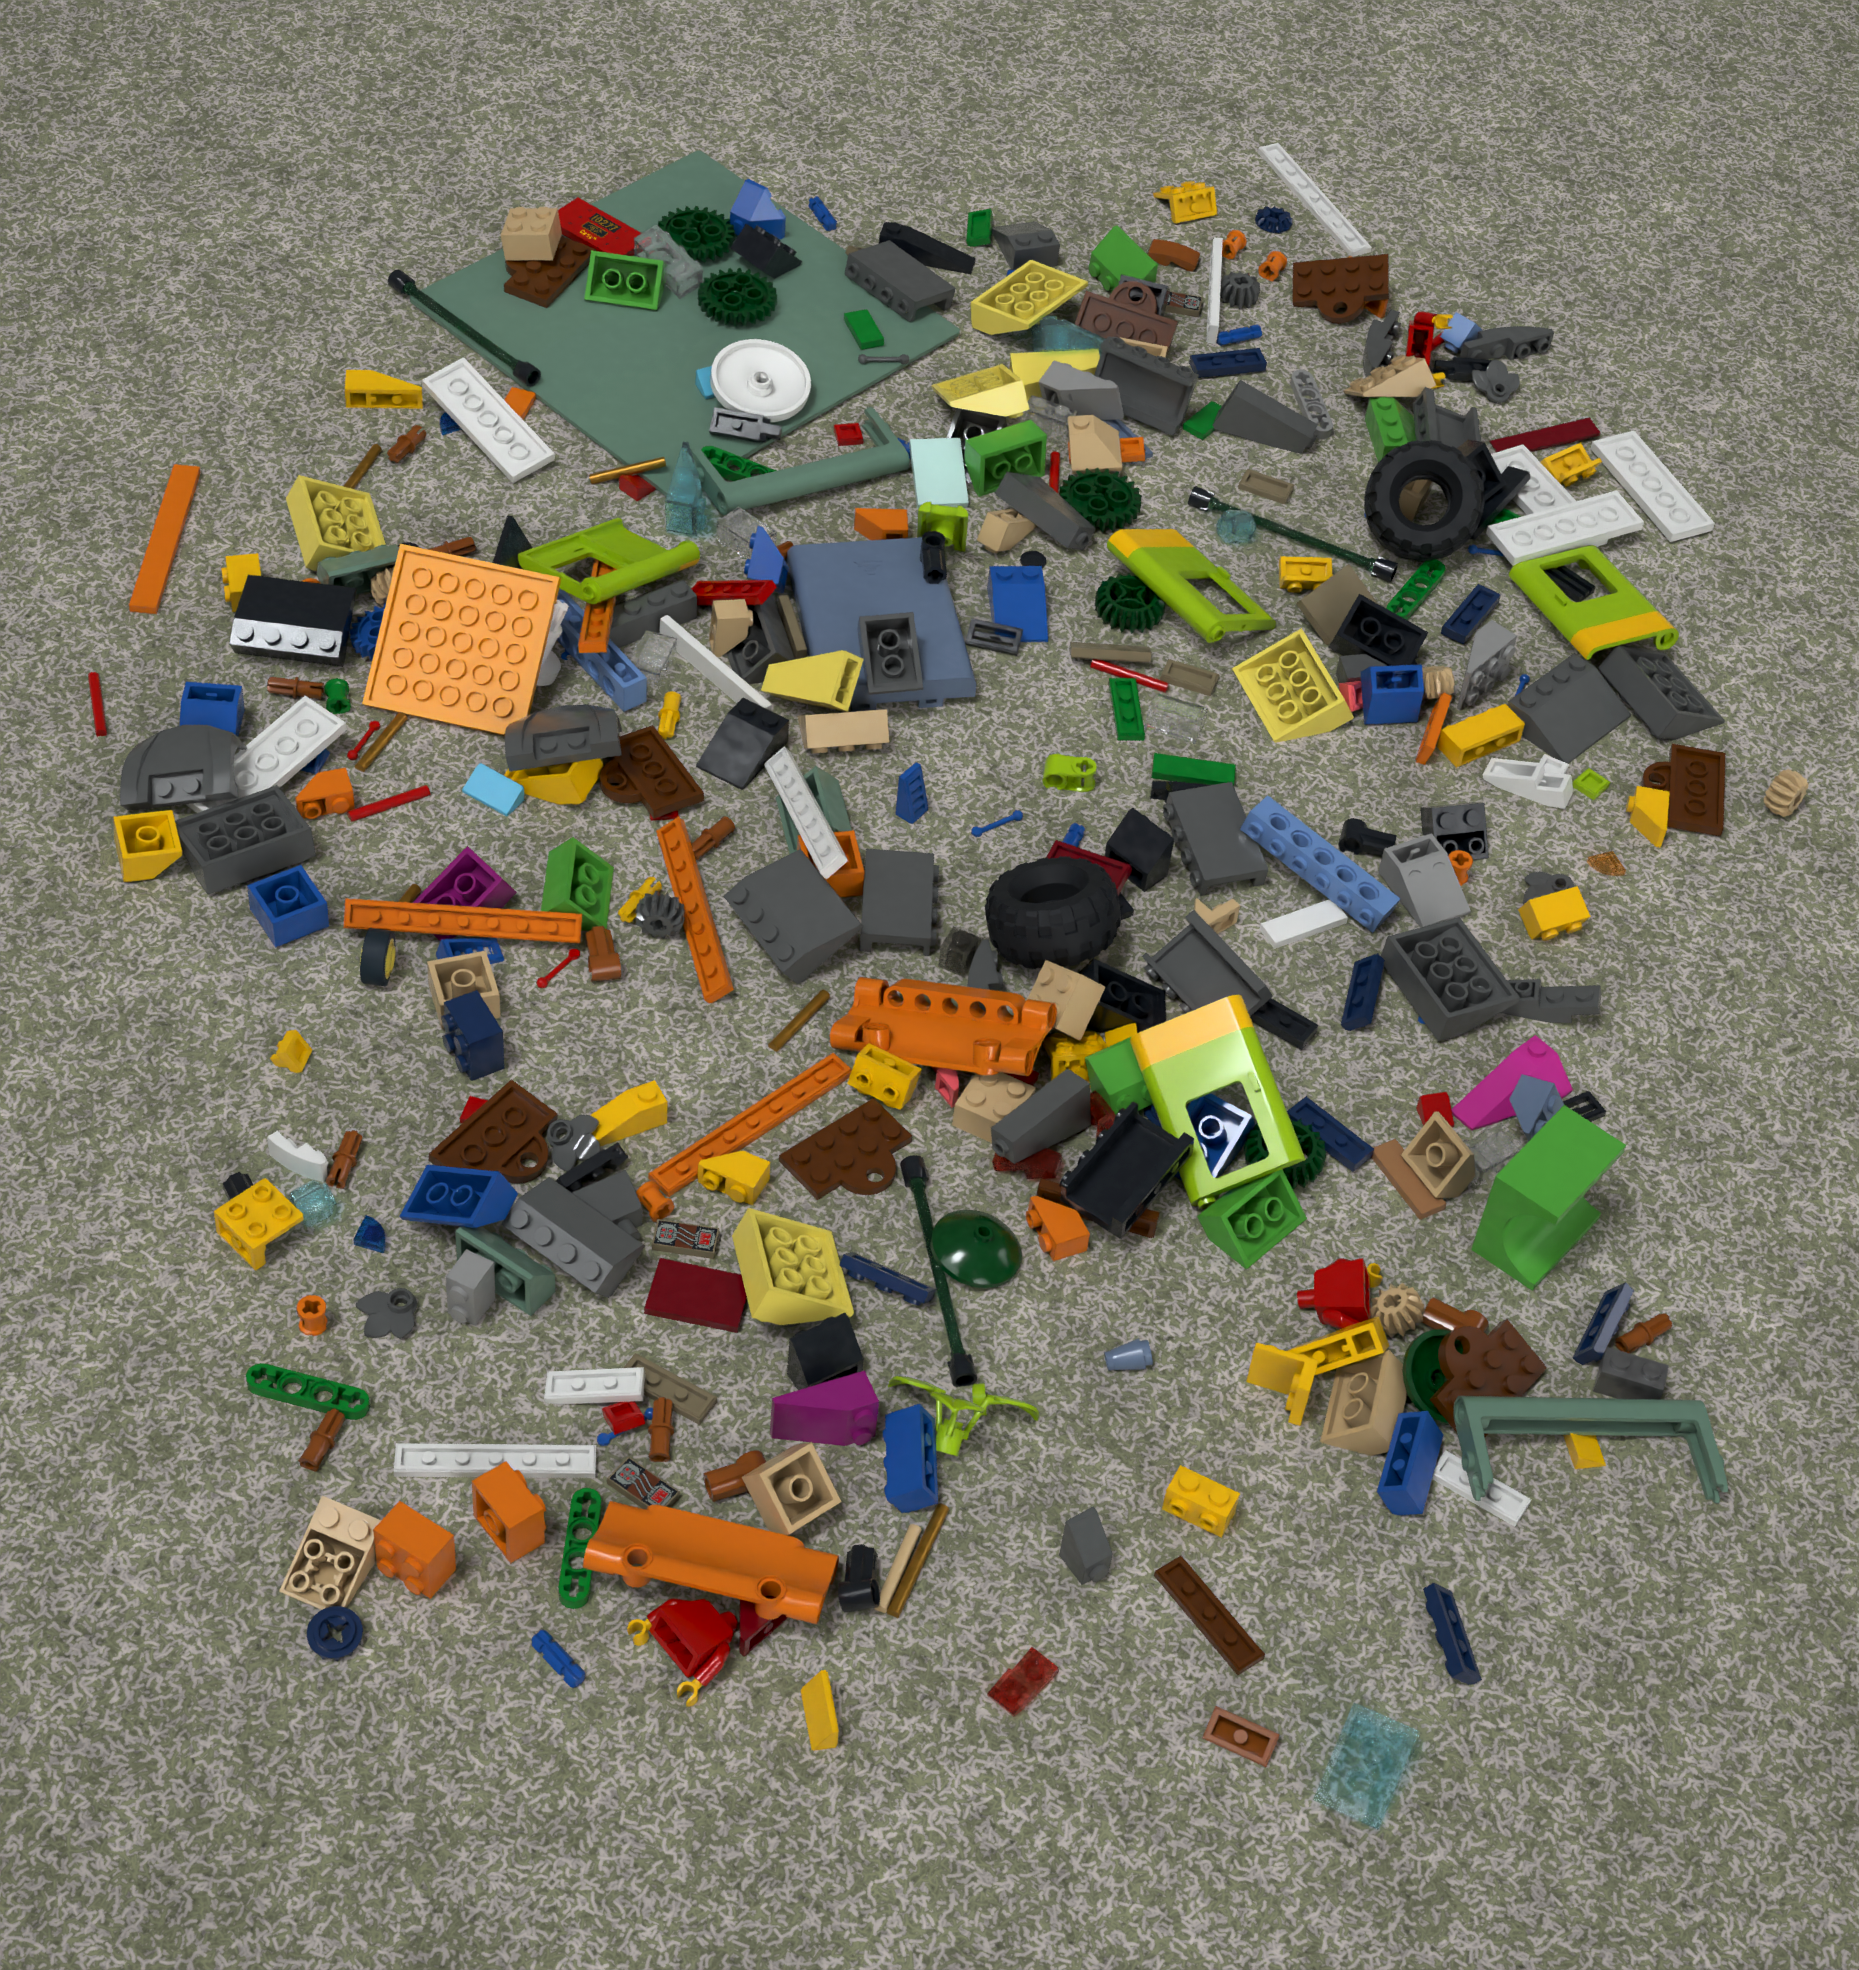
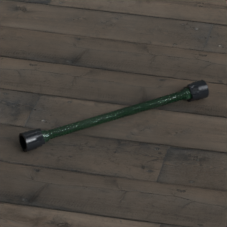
M397 269L389 275L388 285L400 294L404 293L413 296L470 339L510 366L513 370V375L521 382L531 387L539 381L541 371L527 361L515 359L481 333L477 332L463 320L419 290L415 285V280L406 273Z
M1195 486L1189 496V506L1205 512L1209 509L1213 511L1218 510L1305 545L1317 547V549L1326 551V553L1329 552V554H1335V556L1344 558V560L1347 559V561L1350 560V562L1365 566L1367 570L1372 571V576L1384 581L1391 582L1398 568V563L1380 556L1378 559H1374L1349 550L1346 551V549L1343 550V548L1337 547V545L1334 546V544L1331 545V543L1328 544V542L1319 540V538L1310 537V535L1303 532L1295 531V529L1292 530V528L1277 524V522L1274 523V521L1256 516V514L1253 515V513L1238 509V507L1226 505V503L1214 497L1215 493Z
M911 1155L901 1161L900 1167L905 1186L910 1187L915 1198L951 1348V1360L947 1363L952 1385L954 1387L970 1386L977 1381L972 1355H967L966 1350L963 1349L946 1275L937 1264L931 1251L930 1238L934 1225L925 1193V1182L929 1180L923 1157Z

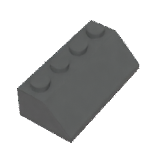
M772 594L762 605H747V609L752 610L753 625L748 627L747 638L727 652L732 670L748 684L763 683L769 664L795 660Z
M682 580L615 604L609 638L620 648L659 633L660 618L666 615L670 616L679 625L696 619L697 595Z
M550 1177L519 1197L501 1224L594 1293L607 1298L613 1295L645 1247L639 1240Z

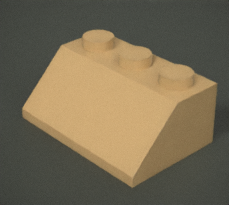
M887 709L798 716L804 748H811V754L827 753L828 747L838 746L839 752L855 751V745L862 744L866 745V750L882 749V743H889Z
M1390 1350L1336 1369L1321 1443L1370 1456L1388 1452L1398 1414L1403 1413L1407 1396L1403 1380V1364Z

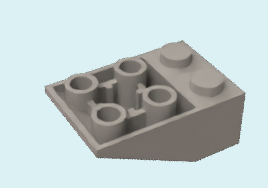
M1055 360L1039 380L1045 412L1064 421H1068L1069 416L1094 415L1100 420L1123 419L1124 417L1119 387L1111 380L1101 379L1090 372H1083L1067 363L1063 364Z
M1490 620L1475 633L1457 709L1459 711L1466 705L1472 706L1482 692L1488 693L1498 679L1504 680L1510 672L1509 663L1516 651L1514 645L1517 635L1493 620Z
M1432 833L1384 849L1378 872L1395 895L1401 898L1400 901L1420 927L1470 914L1471 910L1448 854Z

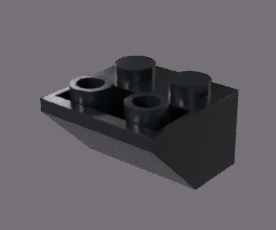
M745 224L731 246L732 250L774 279L800 266L802 263L800 259L795 257L797 252L782 243L780 239L758 225L753 228Z
M1469 802L1420 808L1423 835L1432 833L1448 855L1455 850H1461L1469 853L1473 860L1489 858L1485 803Z
M1131 808L1107 841L1104 856L1131 865L1132 872L1128 880L1143 892H1146L1167 877L1174 838L1150 821L1148 817Z
M846 1313L837 1317H829L821 1324L809 1330H801L789 1339L787 1375L798 1390L863 1371L864 1358Z

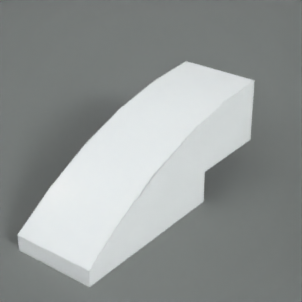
M1491 758L1483 773V779L1497 788L1550 807L1565 809L1573 794L1571 775L1545 772L1544 763Z

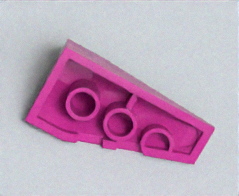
M1534 1035L1516 1048L1451 1109L1452 1115L1471 1131L1515 1116L1516 1113L1510 1102V1097L1522 1074L1554 1083L1561 1099L1570 1094L1573 1088L1558 1053Z

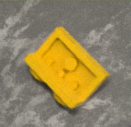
M1580 442L1544 458L1540 463L1561 485L1564 484L1565 487H1568L1579 480L1577 477L1582 476L1583 479H1586L1597 472L1595 468L1602 461L1600 458L1591 461Z
M1280 556L1279 585L1281 589H1287L1288 592L1297 593L1303 589L1314 590L1332 576V558Z

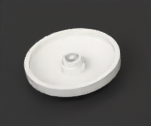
M748 339L732 343L718 353L712 364L710 384L715 397L726 409L764 415V418L770 419L771 423L786 420L802 410L809 397L811 378L804 362L790 349L772 341Z

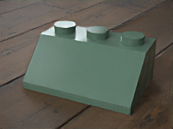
M396 544L389 546L379 545L372 550L364 552L353 551L346 556L338 558L327 557L318 562V580L321 584L356 588V594L369 592L372 590L370 586L371 578L376 576L377 572H382L386 568L389 569L395 566L399 547Z
M815 766L804 775V778L832 831H852L839 780L818 766ZM780 795L776 796V801L789 853L791 854L797 851V840L800 834Z
M482 1226L477 1228L459 1227L455 1231L457 1261L466 1249L493 1261L495 1293L526 1314L532 1316L556 1292L555 1274L548 1266L540 1265L529 1258L522 1249L514 1248L506 1243L499 1234L491 1233Z

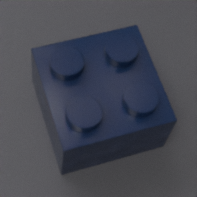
M478 990L445 1001L444 1015L441 1016L445 1029V1035L442 1036L446 1050L454 1052L455 1062L461 1073L466 1072L469 1079L473 1081L504 1069L503 1030Z

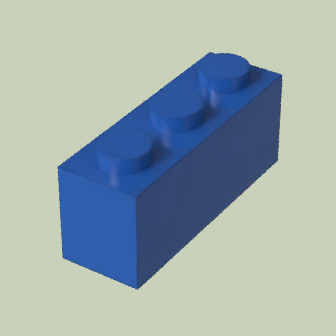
M921 1404L886 1414L885 1429L883 1430L886 1456L883 1462L887 1472V1485L884 1487L887 1501L893 1504L901 1513H909L938 1504L935 1419Z
M1428 1411L1399 1413L1377 1489L1378 1495L1394 1515L1423 1514L1444 1436Z

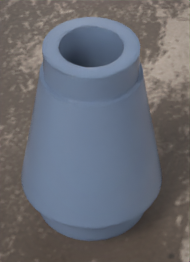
M1138 1338L1104 1352L1108 1371L1144 1370L1146 1366L1153 1365L1148 1340L1140 1341Z

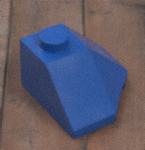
M750 179L745 180L730 211V224L734 225L735 234L739 235L745 224H748L753 228L758 225L778 239L784 238L786 223L784 213L781 209L777 210L770 199L772 194L768 188Z

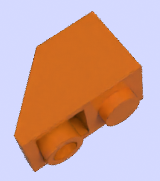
M855 508L854 530L869 540L908 538L907 509Z
M346 767L318 772L295 797L296 810L303 819H315L321 815L332 813L342 814L348 810L355 809L353 789Z
M1038 1196L1030 1197L1029 1208L1026 1211V1221L1031 1229H1036L1039 1235V1244L1044 1253L1048 1252L1052 1260L1056 1261L1087 1251L1090 1233L1077 1210Z

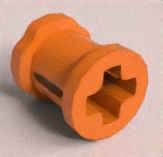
M1232 230L1227 235V239L1223 240V257L1233 259L1237 255V251L1242 250L1246 246L1247 240L1241 231Z
M1279 251L1270 252L1267 256V261L1259 266V275L1262 278L1274 281L1279 276V271L1284 270L1287 266V258Z
M1455 850L1448 857L1460 886L1468 881L1467 871L1472 867L1473 859L1469 853Z
M655 1181L644 1183L636 1191L641 1205L643 1204L650 1212L649 1215L653 1222H657V1219L661 1220L672 1213L675 1207L674 1202L670 1198L663 1196L659 1191V1185Z
M308 1295L299 1300L297 1304V1314L300 1317L299 1329L305 1335L317 1336L326 1330L328 1320L325 1316L326 1303L324 1299L316 1295Z

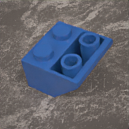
M758 526L757 532L751 535L749 548L753 549L751 559L746 560L744 574L747 575V580H773L777 587L773 592L784 593L789 567L765 529Z
M1422 665L1372 666L1360 672L1365 725L1418 722L1424 694Z
M186 682L181 699L179 726L209 725L232 732L238 737L245 711L242 686Z

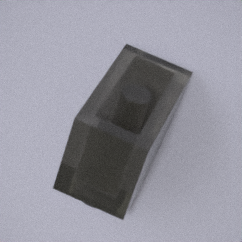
M953 926L941 945L938 967L965 978L970 970L977 948L982 940L989 939V937L965 927Z

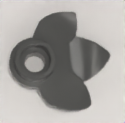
M1496 359L1489 363L1486 371H1472L1474 385L1477 389L1486 392L1487 399L1493 403L1506 402L1510 393L1516 391L1520 384L1519 375L1515 373L1508 374L1505 364Z
M1540 871L1530 873L1524 878L1530 887L1524 894L1523 905L1530 899L1574 887V882L1564 874L1550 875ZM1557 884H1560V885H1563V886H1565V887L1559 888V887H1557L1556 885H1557Z
M579 1115L571 1121L560 1119L550 1124L547 1131V1139L553 1147L552 1159L560 1169L568 1172L574 1168L577 1159L585 1161L601 1151L600 1143L592 1135L598 1127L599 1121L590 1115ZM567 1132L565 1137L559 1139L562 1133Z
M397 1288L389 1294L376 1291L359 1299L356 1302V1308L369 1315L364 1326V1335L370 1338H381L392 1332L399 1339L408 1335L415 1324L412 1315L417 1308L415 1296L405 1288ZM398 1303L406 1304L404 1306H395Z

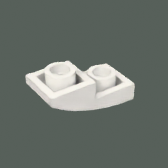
M278 1131L267 1137L269 1155L277 1162L304 1177L321 1182L326 1180L328 1176V1161L321 1151H315L308 1143L297 1148L290 1138H284Z

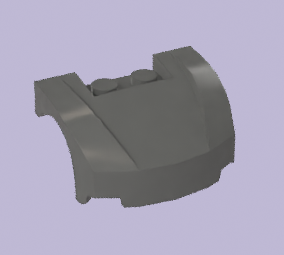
M584 704L558 706L537 711L509 724L505 731V757L509 771L620 756L622 754L619 732H622L619 717L614 709Z
M181 725L162 730L138 743L128 754L121 774L120 805L127 810H143L238 798L234 776V756L237 748L247 750V747L234 733L209 725Z

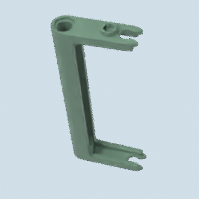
M867 407L864 413L869 420L865 421L862 428L877 447L732 482H726L700 449H689V453L696 461V464L689 462L688 466L694 475L696 483L701 485L722 515H727L906 471L909 468L910 461L905 447L891 431L889 425L883 421L873 407Z
M1458 1396L1454 1402L1453 1415L1462 1451V1468L1467 1472L1475 1501H1481V1497L1486 1495L1485 1490H1488V1484H1493L1494 1482L1484 1434L1570 1435V1433L1577 1435L1684 1437L1687 1440L1706 1500L1712 1499L1714 1503H1720L1719 1491L1716 1487H1719L1722 1492H1728L1724 1460L1719 1454L1708 1413L1701 1400Z

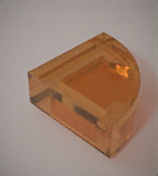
M1613 851L1588 857L1587 863L1602 874L1609 876L1625 875L1626 869Z

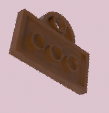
M561 236L553 260H505L506 271L512 277L504 284V292L547 308L589 265L591 250L596 251V249Z
M1388 254L1293 263V306H1317L1320 315L1331 323L1341 324L1354 320L1362 313L1365 301L1389 299ZM1343 307L1347 309L1342 314L1335 313L1338 308Z
M1128 281L1118 285L1112 291L1109 298L1086 291L1070 338L1100 348L1101 343L1109 336L1167 346L1168 355L1179 322L1156 314L1157 300L1148 286L1137 281ZM1136 287L1141 288L1143 291L1142 299L1137 302L1132 301L1130 298L1131 290Z
M653 725L619 736L622 755L609 757L611 761L600 772V787L604 795L620 803H636L641 801L653 818L704 801L702 789ZM611 783H620L621 785L612 786V785H610V784H611Z
M1672 744L1669 750V762H1656L1645 769L1641 780L1642 787L1670 792L1667 827L1721 836L1724 825L1726 753ZM1650 780L1658 781L1660 784H1654Z
M511 1079L429 1153L428 1161L435 1166L498 1171L509 1183L520 1184L530 1182L539 1177L546 1168L548 1146L541 1135L549 1128L551 1123L557 1120L558 1113ZM532 1159L537 1165L525 1167L521 1164V1161Z
M873 1098L780 1154L779 1162L816 1200L839 1186L855 1194L874 1195L886 1190L892 1184L896 1173V1161L892 1154L911 1143L912 1135ZM877 1173L883 1179L879 1182H872L867 1176Z
M1508 1319L1499 1322L1488 1335L1475 1327H1460L1447 1333L1440 1343L1438 1359L1440 1368L1447 1381L1429 1400L1457 1433L1453 1411L1454 1402L1458 1396L1522 1397L1547 1367ZM1455 1339L1459 1340L1463 1346L1462 1354L1455 1349Z

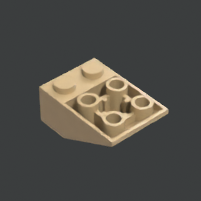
M1400 355L1391 360L1392 364L1385 368L1381 366L1370 372L1371 375L1367 378H1358L1350 383L1351 387L1343 391L1345 394L1362 397H1416L1421 394L1425 387L1431 389L1436 386V383L1425 358Z
M321 1496L279 1592L321 1610L332 1606L347 1608L376 1562L373 1529L382 1520Z

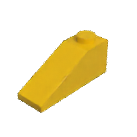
M346 370V408L423 409L422 387L373 370Z
M654 1080L624 1091L590 1115L599 1121V1125L592 1135L598 1140L600 1147L667 1124L668 1102L656 1081Z
M1377 1316L1286 1351L1294 1354H1303L1311 1359L1318 1360L1315 1375L1384 1353L1390 1345L1380 1318Z

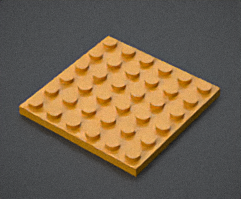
M400 544L362 704L505 736V731L509 724L530 715L561 578Z

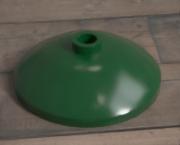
M977 1210L950 1212L936 1223L931 1234L930 1246L937 1264L946 1274L965 1285L976 1288H995L1009 1282L1020 1267L1022 1251L1017 1237L1006 1224L988 1213Z
M1434 1329L1417 1336L1408 1346L1403 1359V1380L1411 1401L1419 1411H1428L1435 1422L1450 1425L1429 1400L1447 1381L1440 1368L1438 1351L1442 1339L1450 1331ZM1455 1339V1349L1462 1354L1463 1346L1459 1340Z

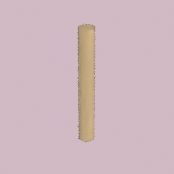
M910 1524L881 1589L880 1605L878 1608H874L877 1611L886 1613L922 1531L918 1525Z

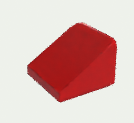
M621 475L619 477V489L636 501L641 500L656 490L654 486L638 475Z
M1447 1092L1427 1094L1419 1097L1416 1110L1423 1126L1434 1112H1439L1452 1128L1454 1127L1451 1104Z

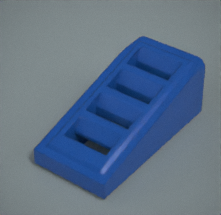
M917 762L901 774L898 781L895 813L910 824H913L928 811L921 764Z
M496 938L441 939L436 951L437 959L459 956L463 952L470 954L473 953L472 950L481 952L484 951V947H488L491 953L487 954L490 964L504 961Z

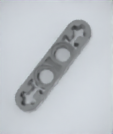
M1305 370L1294 371L1291 375L1290 386L1302 415L1317 424L1314 432L1317 435V439L1329 438L1332 434L1333 422L1313 375ZM1308 395V396H1311V397H1313V398H1312V399H1309V398H1305V397H1303V396ZM1310 411H1316L1320 414H1312Z

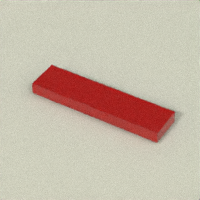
M773 580L697 581L691 589L697 595V605H713V601L738 599H745L746 605H762L777 587Z

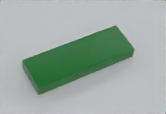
M1109 678L1108 685L1117 741H1144L1145 732L1136 678Z
M1154 753L1151 778L1206 785L1232 782L1234 786L1236 764Z

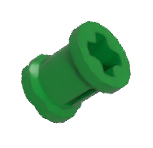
M336 678L326 682L324 686L325 694L328 696L326 710L332 714L349 712L351 702L347 698L349 693L347 681Z

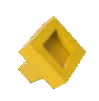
M297 1030L286 1031L283 1040L277 1044L278 1050L276 1054H273L270 1060L275 1066L288 1068L291 1072L299 1073L303 1071L313 1049Z

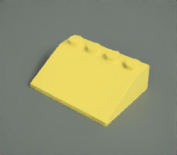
M1029 260L971 301L972 328L990 335L1029 329L1086 288L1088 281Z
M1003 364L931 385L933 391L951 407L1004 417L1009 416V418L1020 417L1023 415V411L1030 410L1023 381Z
M298 475L286 497V501L306 568L317 571L318 562L327 557L338 558L346 556L353 551L364 552L372 550L379 545H386L370 493Z
M1302 628L1232 668L1275 743L1331 732L1354 718L1344 697Z
M747 1209L732 1238L752 1318L761 1322L788 1325L823 1321L846 1313L848 1317H852L854 1310L842 1267L839 1266L840 1260L832 1232L755 1209Z

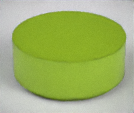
M985 1383L973 1384L972 1386L973 1403L978 1406L986 1398ZM987 1408L981 1416H987Z

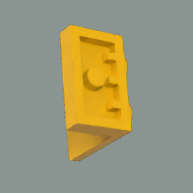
M1195 181L1181 183L1180 187H1174V185L1160 187L1161 191L1153 193L1154 198L1169 199L1173 223L1218 215L1214 186H1205V182L1195 183Z
M1085 1031L1080 1041L1063 1033H1053L1050 1037H1045L1042 1045L1051 1058V1081L1068 1068L1089 1082L1085 1057L1108 1047L1100 1034L1093 1031Z
M266 1178L214 1210L216 1232L255 1271L266 1264L265 1245L304 1220L303 1213Z
M1256 1343L1246 1382L1289 1395L1285 1410L1291 1411L1288 1423L1300 1426L1312 1388L1318 1360L1311 1359L1303 1354L1284 1351L1272 1345Z

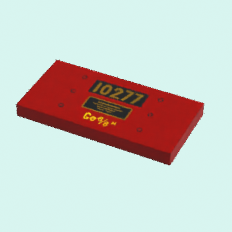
M579 197L558 210L562 234L573 241L592 247L596 251L633 256L650 245V237Z

